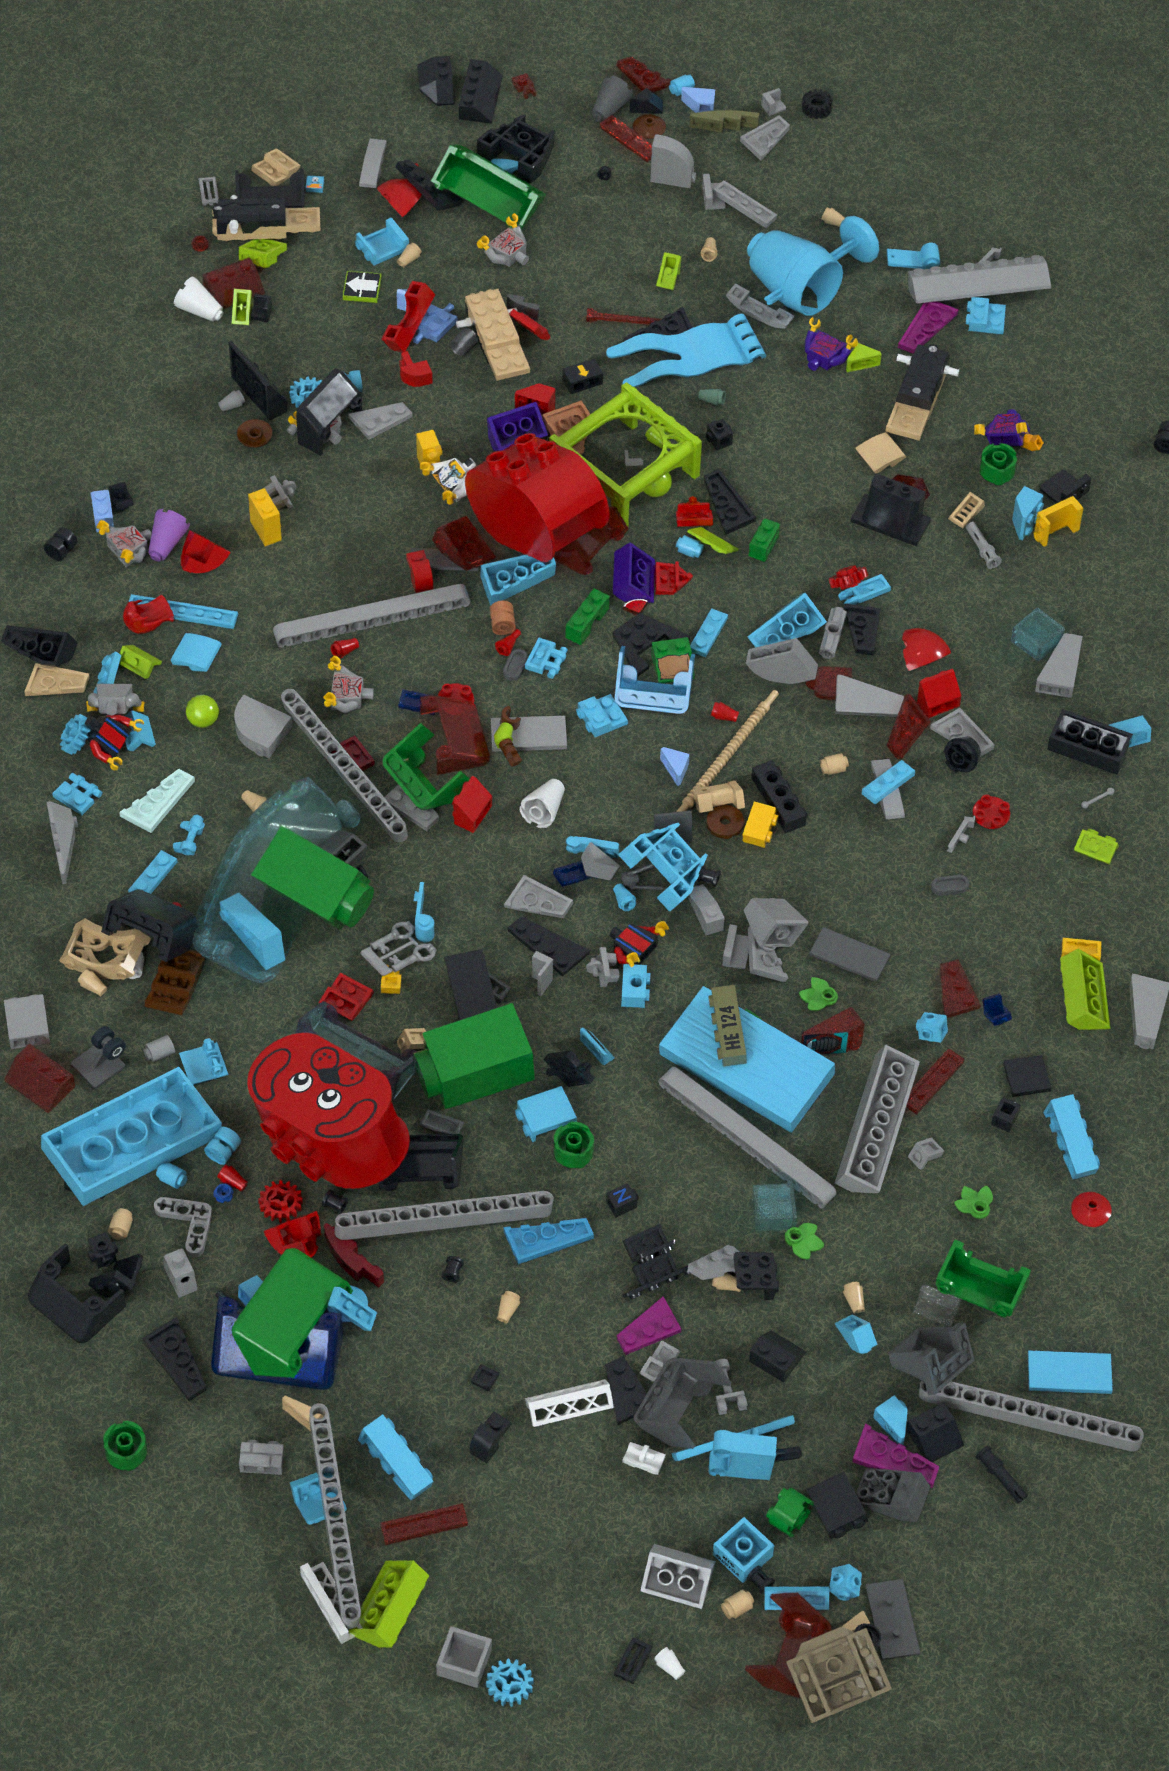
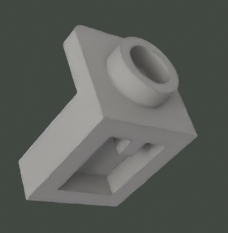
M931 1137L915 1143L908 1157L921 1170L924 1169L928 1161L941 1157L944 1150Z

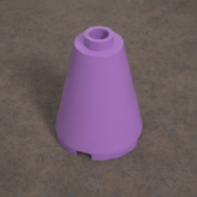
M159 509L155 514L148 550L151 559L155 561L165 560L189 529L190 524L185 523L186 518L174 511L168 510L166 513L162 512L163 509Z

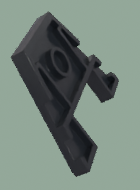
M639 613L613 631V637L619 648L621 649V646H625V657L628 664L637 670V677L649 669V664L639 655L652 646V642L660 641L663 638L671 640L688 637L690 640L688 634L642 613Z

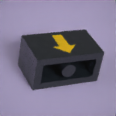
M592 359L563 368L562 380L570 394H574L602 385L603 372L596 360Z

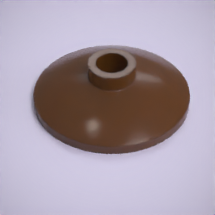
M645 114L634 120L633 130L642 138L654 139L655 134L662 135L665 132L666 124L659 116Z
M259 419L245 421L237 430L238 440L243 445L252 448L266 445L273 435L271 426Z

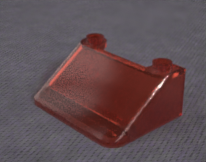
M609 506L610 516L608 524L603 528L590 530L555 552V561L578 574L587 575L591 573L593 565L589 561L610 539L615 541L621 540L629 530L618 509L615 506Z
M434 695L420 697V714L439 712L448 745L440 746L436 751L437 775L481 767L489 763L488 747L477 708L473 702Z

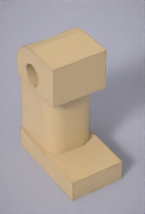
M736 781L709 787L704 786L694 790L696 807L699 813L712 811L715 806L733 803L737 809L745 808L743 789Z

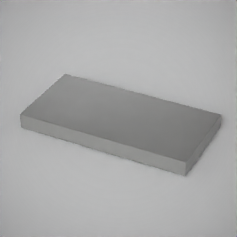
M565 716L519 717L521 718L520 726L512 733L513 746H515L517 751L567 749ZM491 718L492 752L501 751L494 742V734L500 726V718Z

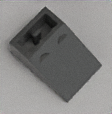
M865 1468L856 1495L863 1508L900 1521L918 1522L930 1485L920 1472Z

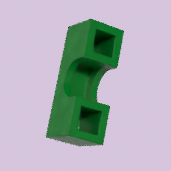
M594 588L566 624L565 638L582 645L591 633V626L594 620L600 621L608 611L610 596Z

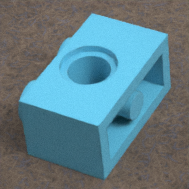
M624 964L621 1007L645 1008V1001H649L650 989H646V985H650V973H647V965H634L630 967L629 964Z

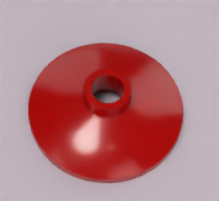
M1096 1192L1079 1194L1073 1200L1071 1206L1073 1217L1080 1224L1087 1227H1099L1105 1224L1110 1219L1112 1212L1109 1201L1103 1195Z

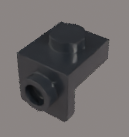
M125 482L108 487L111 502L116 510H126L129 506L134 505Z

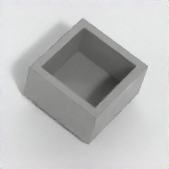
M450 1627L436 1664L437 1676L478 1688L492 1651V1639Z

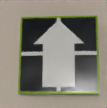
M347 271L343 300L377 303L381 274Z

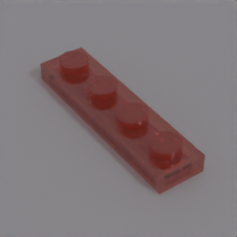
M613 115L600 123V128L647 163L651 161L652 144Z
M948 1048L911 1089L906 1108L918 1114L962 1066L964 1058Z
M463 1503L380 1523L385 1545L468 1526Z

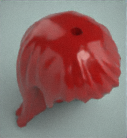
M163 595L145 604H138L142 600L130 601L123 611L124 623L130 631L136 634L149 633L165 621H174L173 611Z

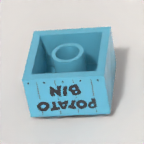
M745 1517L717 1540L713 1547V1556L742 1583L747 1580L748 1574L756 1566L760 1565L762 1567L771 1559L774 1552V1544Z

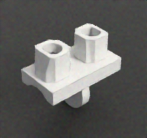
M630 1442L623 1458V1463L658 1475L666 1454L649 1449L648 1445L643 1447Z

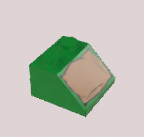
M688 637L652 642L651 657L658 683L674 682V677L678 672L689 671L692 651Z

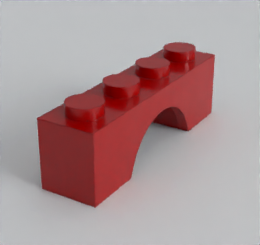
M411 282L405 293L407 307L404 318L397 325L389 324L381 338L391 350L398 352L406 351L435 297L434 292L426 283Z

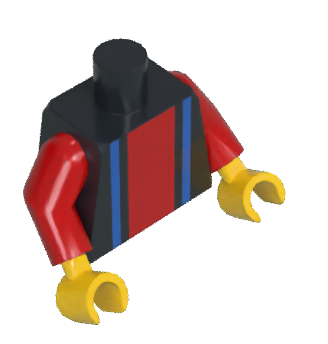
M122 715L100 716L97 719L92 716L88 717L85 721V726L91 731L87 735L89 736L87 741L90 743L94 757L106 764L109 763L112 770H118V766L114 765V762L122 765V759L116 756L132 730L129 727L132 726L134 731L140 732L142 729L137 728L135 724L140 723L144 725V721L141 719L132 721V718Z
M661 921L652 927L629 924L624 931L614 927L609 936L615 939L614 953H616L618 963L622 965L629 964L630 967L641 965L658 946L657 935L665 936L664 930L669 929L666 922Z

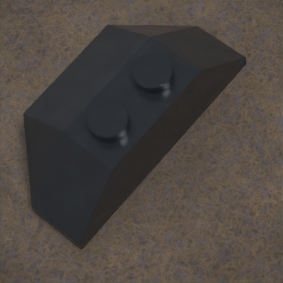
M435 56L418 64L419 91L437 106L454 105L450 56Z

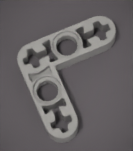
M168 1197L158 1198L154 1203V1211L158 1216L191 1221L186 1240V1252L193 1258L201 1256L205 1249L212 1219L211 1206L204 1202ZM163 1204H166L164 1210H160V1207H162ZM180 1207H187L189 1209L185 1214L178 1212ZM192 1208H195L194 1215H192ZM202 1210H206L204 1216L200 1215V1212H202ZM196 1227H203L205 1229L201 1234L193 1232ZM195 1239H196V1240H198V1241H197V1243H198V1248H196V1250L193 1251V1250H192V1247H194V1243H195Z

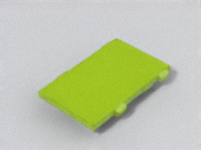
M702 527L688 529L687 531L695 536L698 541H701V543L711 545L712 549L719 553L728 554L739 550Z

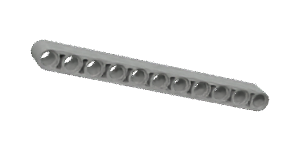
M456 584L280 623L274 626L273 633L277 645L283 648L285 645L292 646L301 644L303 641L304 643L319 640L321 637L322 639L337 636L339 633L341 635L354 632L355 630L359 631L372 628L373 626L377 627L390 624L391 622L408 620V618L413 619L426 616V614L431 615L444 612V610L449 611L462 608L461 606L467 607L471 601L465 585Z
M287 689L282 692L281 699L285 710L394 841H405L408 837L406 824L301 696L294 689Z
M671 1067L658 1080L661 1088H666L669 1094L677 1100H681V1103L693 1112L696 1111V1114L707 1123H712L711 1126L723 1135L726 1134V1137L736 1145H741L744 1151L753 1158L756 1157V1160L768 1169L771 1168L772 1172L782 1180H787L790 1186L799 1193L802 1192V1195L814 1204L817 1203L819 1208H824L836 1196L837 1192L829 1182L678 1068Z
M537 1191L342 1213L335 1220V1236L341 1240L544 1218L548 1217L552 1212L553 1195L548 1191Z
M952 1381L936 1395H928L927 1390H925V1382H920L919 1397L923 1401L937 1405L944 1402L947 1407L1127 1451H1137L1141 1447L1144 1437L1142 1429L1134 1425ZM945 1393H951L953 1396H947ZM965 1398H971L973 1401H968ZM1006 1408H1012V1409H1014V1410H1013V1411H1009V1410H1007ZM1027 1413H1033L1034 1416H1030ZM1048 1417H1051V1418H1053V1419H1055V1420H1054V1421H1050V1420H1048L1047 1418H1048ZM1069 1422H1072V1423H1074L1075 1425H1074V1426H1071V1425H1069L1068 1423H1069ZM1089 1427H1092V1428H1095L1096 1430H1095V1431H1092V1430H1089L1088 1428H1089ZM1109 1432H1113L1116 1435L1112 1436L1109 1434ZM1129 1437H1134L1137 1440L1133 1441Z
M317 1403L310 1408L309 1413L311 1437L340 1618L346 1628L353 1629L360 1623L361 1609L329 1412L325 1405ZM322 1414L324 1417L321 1419H317L314 1417V1415ZM320 1433H324L327 1435V1437L319 1438L317 1437V1435ZM328 1453L330 1457L322 1458L320 1454ZM330 1472L334 1476H332L331 1478H326L323 1476V1474ZM333 1492L337 1496L330 1498L326 1494ZM332 1512H337L340 1514V1516L337 1518H333L329 1514ZM335 1532H340L343 1534V1536L340 1538H336L332 1534ZM338 1552H343L347 1556H345L344 1558H339L336 1556V1554ZM346 1572L350 1576L348 1578H341L339 1574ZM349 1592L353 1597L346 1599L342 1595ZM347 1613H354L356 1617L348 1619L345 1615Z

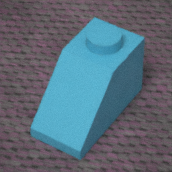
M850 1315L835 1323L852 1350L863 1354L869 1352L872 1347L877 1345L869 1322L855 1315Z
M894 1395L875 1408L874 1419L896 1444L900 1443L903 1445L908 1410L902 1400H898Z

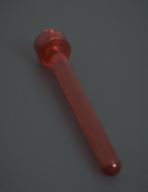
M587 308L586 322L592 323L597 320L650 325L654 321L661 320L660 318L597 313L598 311L592 308Z

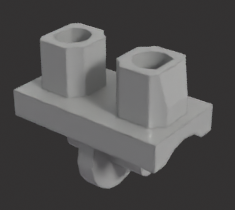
M273 475L270 477L272 483L264 488L270 497L279 493L278 496L272 499L277 509L285 505L288 509L292 508L293 505L287 495L293 496L295 494V482L284 480L283 485H281L276 476Z
M600 947V954L596 958H591V962L586 965L587 972L593 973L594 977L599 976L600 987H606L608 982L618 981L619 970L609 969V966L616 965V953H607L606 947Z

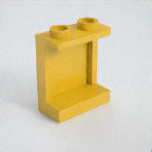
M1074 496L1037 513L1034 538L1044 547L1047 546L1049 534L1066 526L1073 533L1080 530L1083 507Z

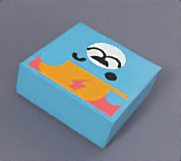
M307 176L306 192L323 193L324 177Z

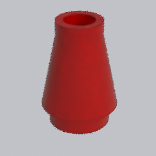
M356 638L334 641L330 646L333 656L343 658L359 648V642Z
M715 702L710 716L718 720L736 722L739 712L722 702Z
M226 1164L217 1176L221 1183L227 1184L241 1192L248 1185V1181L232 1165Z

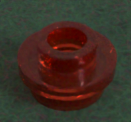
M201 235L194 237L191 243L192 248L199 252L205 251L209 247L208 240Z

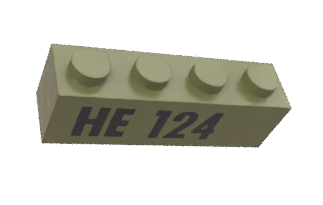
M735 985L711 988L712 995L708 996L709 1006L714 1007V1013H711L712 1024L717 1026V1030H714L715 1042L720 1044V1048H717L718 1060L722 1059L723 1067L747 1063L746 1049Z

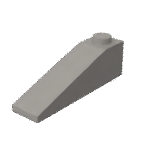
M49 801L47 802L50 827L62 884H66L76 835L75 827H78L77 818L72 816L70 808Z

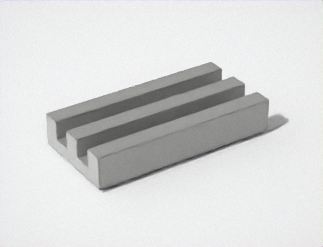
M216 177L198 178L203 206H206V204H217L219 195ZM210 181L213 182L215 198L213 199L211 196L209 184ZM203 182H206L208 199H205Z

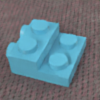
M972 297L971 301H968L967 312H970V314L966 316V324L969 325V331L1003 334L1006 305L989 303V298Z
M611 694L599 699L593 696L578 702L577 715L585 721L587 731L589 733L592 732L594 737L628 724V719Z

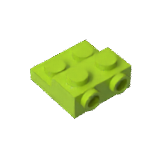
M253 239L239 247V260L243 263L268 268L277 262V256L287 250V244L270 239Z

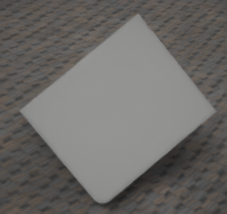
M778 88L762 94L761 106L769 116L786 110V106L780 100L781 90Z
M624 450L625 477L635 476L643 470V460L641 458L629 459L628 450Z

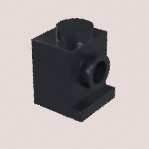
M1003 1097L993 1114L991 1125L1009 1133L1019 1115L1021 1105L1017 1104L1014 1100H1008Z

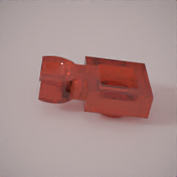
M527 73L512 78L513 85L518 93L523 91L525 99H528V93L533 94L534 97L536 96L534 84Z

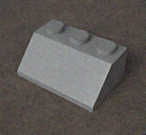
M654 1544L649 1552L640 1591L702 1609L716 1561Z

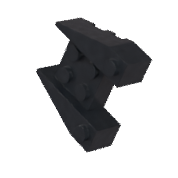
M521 115L515 118L514 122L507 125L504 123L499 125V128L496 130L490 129L477 139V154L490 162L503 150L520 158L518 161L517 177L531 184L541 175L554 147L555 130L546 134L527 124L526 115Z

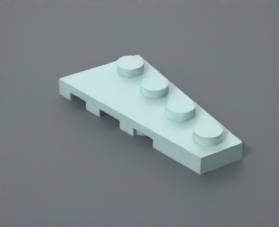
M180 769L176 770L161 781V785L155 789H150L146 796L140 800H135L131 807L120 811V817L152 833L195 782L194 776Z

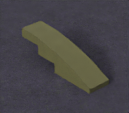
M733 110L691 113L689 127L721 133L723 128L740 131L741 126L757 128L760 113Z

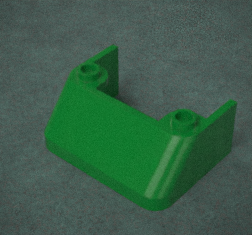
M422 723L416 726L384 756L383 766L418 808L428 810L451 804L454 797L461 793L463 784L466 781L468 782L470 778L460 771L439 791L434 788L418 768L426 759V754L421 747L434 736V733Z

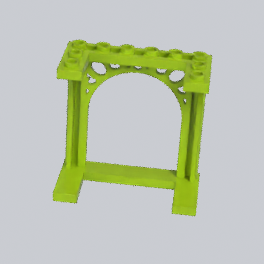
M627 382L621 385V393L559 437L553 434L549 437V441L574 451L589 465L598 478L605 495L611 499V523L622 532L628 529L629 501L662 476L678 467H682V470L694 479L700 476L702 447L700 438L694 436L685 426L679 424L672 416L665 413L661 407L656 406L647 396L642 395L634 386ZM620 418V421L633 430L638 426L639 419L650 424L659 432L663 441L662 452L653 463L621 486L572 448L586 436L611 420ZM670 439H674L678 443L670 444L667 441Z

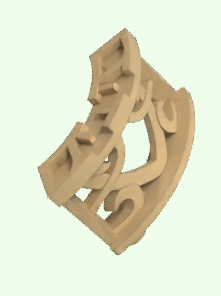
M86 918L75 924L72 936L59 960L66 968L82 973L88 969L93 971L97 977L104 979L124 980L134 976V966L143 947L149 944L151 940L149 936L135 928L126 931L117 930V933L108 936L101 932L102 926L94 924ZM79 935H82L83 942L77 941ZM109 945L112 946L117 956L101 964L95 958L92 951L98 952L104 950ZM74 947L81 948L75 951L77 955L82 956L81 958L71 953Z

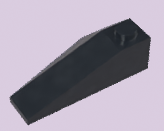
M10 625L6 626L1 639L3 644L43 666L59 667L70 661L78 644L67 632Z

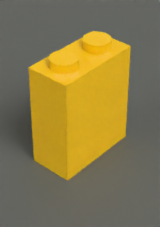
M266 489L248 494L250 522L264 546L281 541L280 513Z

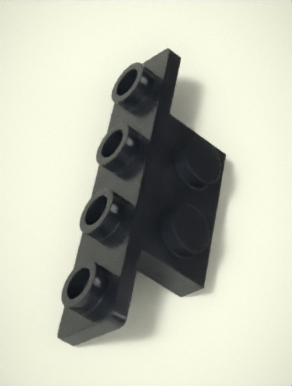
M668 1251L634 1266L632 1270L640 1287L622 1295L623 1298L629 1296L630 1299L641 1296V1291L648 1288V1291L659 1288V1283L664 1280L670 1283L678 1279L677 1275L682 1272L688 1275L690 1274L687 1271L688 1265L677 1269L672 1255Z

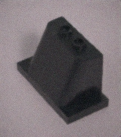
M876 473L872 479L869 493L864 494L850 522L917 547L931 521L930 517L923 515L926 491Z

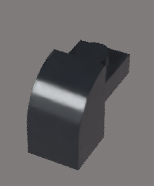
M493 1411L484 1424L481 1423L470 1443V1454L487 1464L499 1449V1440L509 1429L511 1422Z

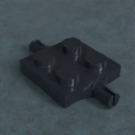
M571 1050L549 1053L543 1059L550 1066L546 1070V1075L549 1077L557 1076L568 1087L591 1084L595 1079L590 1073L591 1064L589 1062L581 1063L578 1056Z

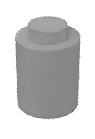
M168 1035L145 1044L146 1048L143 1049L147 1060L151 1059L152 1062L175 1053V1048Z

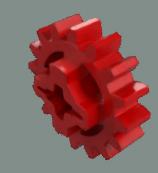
M856 565L839 569L838 572H835L836 575H833L828 580L831 588L840 587L841 590L857 586L861 583V580L868 577L866 567L856 568Z
M282 1180L279 1181V1184L272 1181L271 1187L265 1185V1191H260V1211L264 1212L265 1218L271 1216V1221L279 1218V1223H282L283 1218H286L288 1221L291 1215L297 1217V1211H301V1205L303 1204L301 1190L297 1191V1185L291 1187L290 1181L286 1184H283Z

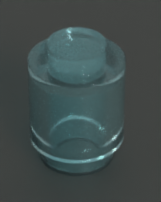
M341 800L336 804L335 813L345 827H355L359 824L361 815L351 802Z

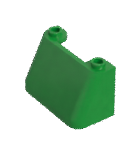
M954 1240L936 1278L938 1290L943 1294H950L995 1312L1000 1317L1011 1316L1028 1286L1031 1270L1021 1266L1017 1272H1014L1015 1269L1012 1267L1008 1272L973 1258L972 1251L967 1253L963 1249V1242Z

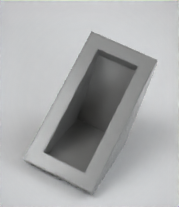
M592 842L588 844L581 855L587 876L611 880L620 867Z

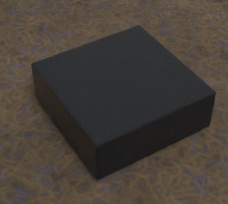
M480 1364L471 1379V1383L490 1391L499 1376V1372Z

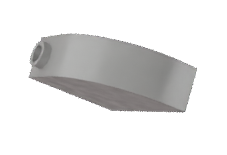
M655 134L652 144L650 182L690 188L692 182L695 183L696 180L694 160L690 151L673 138Z
M797 638L749 649L746 665L758 676L768 681L795 684L815 679L818 664Z
M245 695L242 696L235 708V729L239 740L258 756L270 758L292 729V717Z

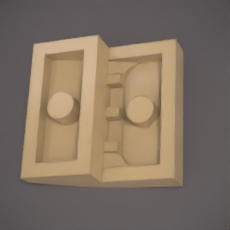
M276 148L266 153L264 160L252 165L251 171L270 185L279 186L291 177L293 173L298 171L300 164Z
M887 432L874 436L855 448L875 474H878L889 465L891 467L897 465L906 458L905 454Z

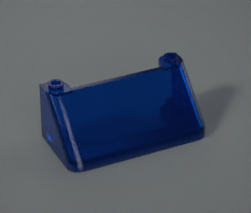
M219 1296L211 1358V1368L215 1374L318 1390H327L332 1387L343 1341L342 1314L327 1312L320 1317L319 1324L313 1327L298 1349L302 1366L294 1378L254 1375L232 1335L233 1324L240 1315L237 1314L238 1305L234 1299Z

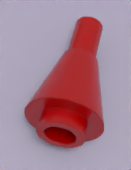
M515 629L511 635L495 643L497 652L500 655L509 656L516 639L521 635V631Z

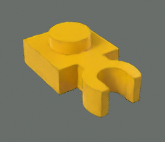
M400 970L382 976L381 993L400 994Z

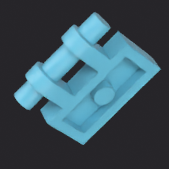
M538 638L525 663V669L542 674L544 669L549 670L547 676L553 679L555 674L559 673L560 665L565 661L568 650L566 647H561L560 650L555 649L556 643ZM551 657L555 658L554 662L549 661Z
M71 773L69 779L73 783L70 785L64 781L53 792V797L80 815H83L94 804V800L91 797L94 795L100 798L102 791L95 784L85 781V778L81 775L77 776ZM82 787L86 791L83 793L80 790H78V788Z

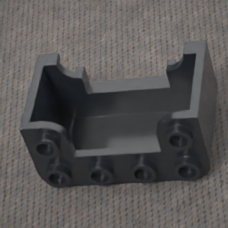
M137 889L108 903L101 932L110 936L115 930L120 931L124 929V925L127 924L153 936L152 946L158 947L160 951L158 958L167 962L190 951L197 920L190 911Z

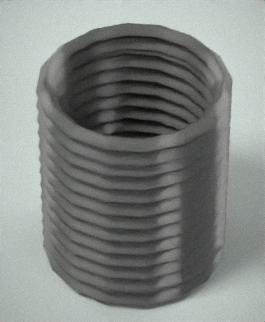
M464 328L450 342L451 349L457 355L464 356L478 342L477 335L471 329Z

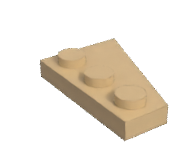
M35 663L25 689V696L85 692L90 678L89 673Z

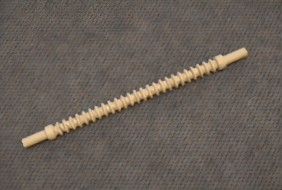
M773 690L765 701L760 702L755 711L750 715V718L744 722V725L736 733V736H733V739L722 750L716 761L710 765V768L701 777L702 779H699L696 786L682 800V805L676 812L687 811L688 808L693 807L696 802L694 790L704 786L708 787L717 773H720V770L723 769V766L732 757L731 755H734L737 748L743 744V741L754 730L757 723L770 710V705L779 695L776 690Z

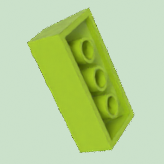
M1078 948L1060 958L1067 1022L1079 1030L1110 1029L1103 963Z
M414 1560L385 1561L360 1608V1625L363 1629L356 1627L349 1629L348 1632L374 1646L392 1647L397 1641V1636L405 1625L408 1615L415 1606L419 1594L424 1589L429 1575Z

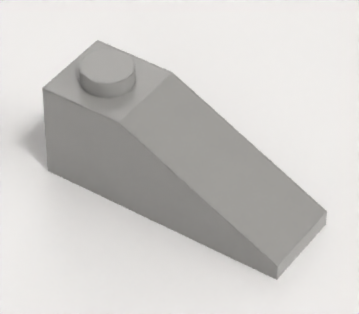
M703 884L695 886L688 895V899L705 935L723 931L725 918L718 903Z

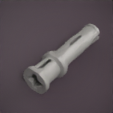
M975 522L968 523L966 529L979 548V555L985 559L988 569L999 566L1002 559L996 555L995 548L988 544Z

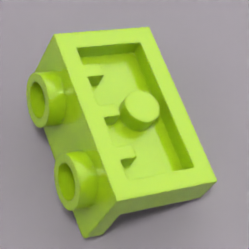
M1082 829L1074 851L1110 865L1119 845L1113 837L1106 835L1104 838L1099 836L1095 830L1088 829L1086 831Z

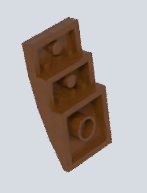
M190 950L167 962L161 960L158 966V973L151 985V991L145 1000V1007L183 1015L195 990L207 958V953Z

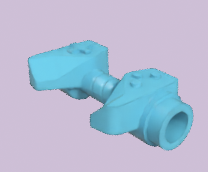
M193 815L190 821H183L180 824V827L189 833L186 841L173 843L175 852L184 855L195 854L197 846L193 841L195 836L202 835L205 825L201 816Z

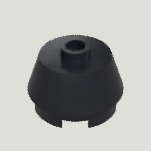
M970 737L951 739L943 751L947 759L945 763L954 772L967 773L974 770L981 755L979 744Z

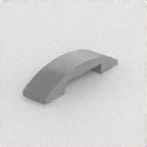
M734 284L726 294V297L743 313L769 326L785 329L794 318V315L781 308L776 311L750 297V291L737 284Z

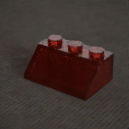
M250 258L202 274L203 286L223 309L233 306L234 289L252 290V298H254L255 294H265L257 268Z
M30 1043L15 1057L4 1079L6 1083L47 1113L75 1088L74 1076Z

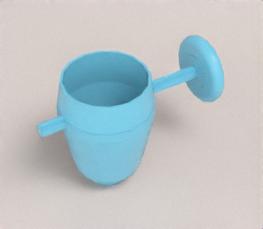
M847 216L842 220L839 229L843 245L831 253L819 244L778 230L755 235L748 245L747 255L750 257L751 270L771 291L764 300L767 301L768 305H772L779 300L787 308H791L803 315L812 316L829 305L841 285L843 269L842 265L837 261L847 253L863 263L872 262L877 258L879 242L871 226L857 216ZM806 286L811 288L816 294L818 309L801 305L802 293Z

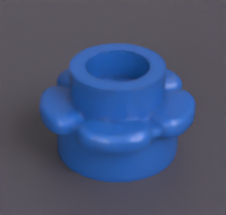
M220 1184L214 1190L213 1195L216 1197V1201L224 1203V1201L229 1202L233 1198V1189L227 1184Z

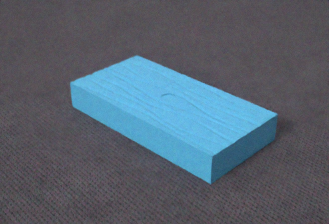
M703 986L659 1044L660 1055L792 1133L834 1076L835 1063L739 1007L747 1063L723 1067L722 1059L718 1060L717 1048H720V1044L715 1042L714 1030H717V1026L712 1024L711 1013H714V1007L709 1006L708 996L712 995V992Z
M177 1067L41 1135V1149L81 1204L85 1206L157 1169L161 1163H169L210 1142L221 1128L222 1122L180 1067Z

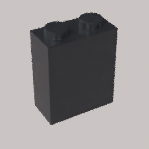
M844 1471L806 1490L808 1498L814 1502L813 1507L830 1539L841 1538L848 1531L859 1529L868 1522L867 1514Z

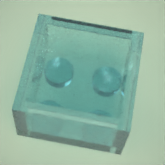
M1037 607L1013 627L1011 642L1039 662L1058 645L1064 635L1065 627Z
M793 1183L753 1185L752 1205L755 1232L788 1230L796 1227L797 1213Z

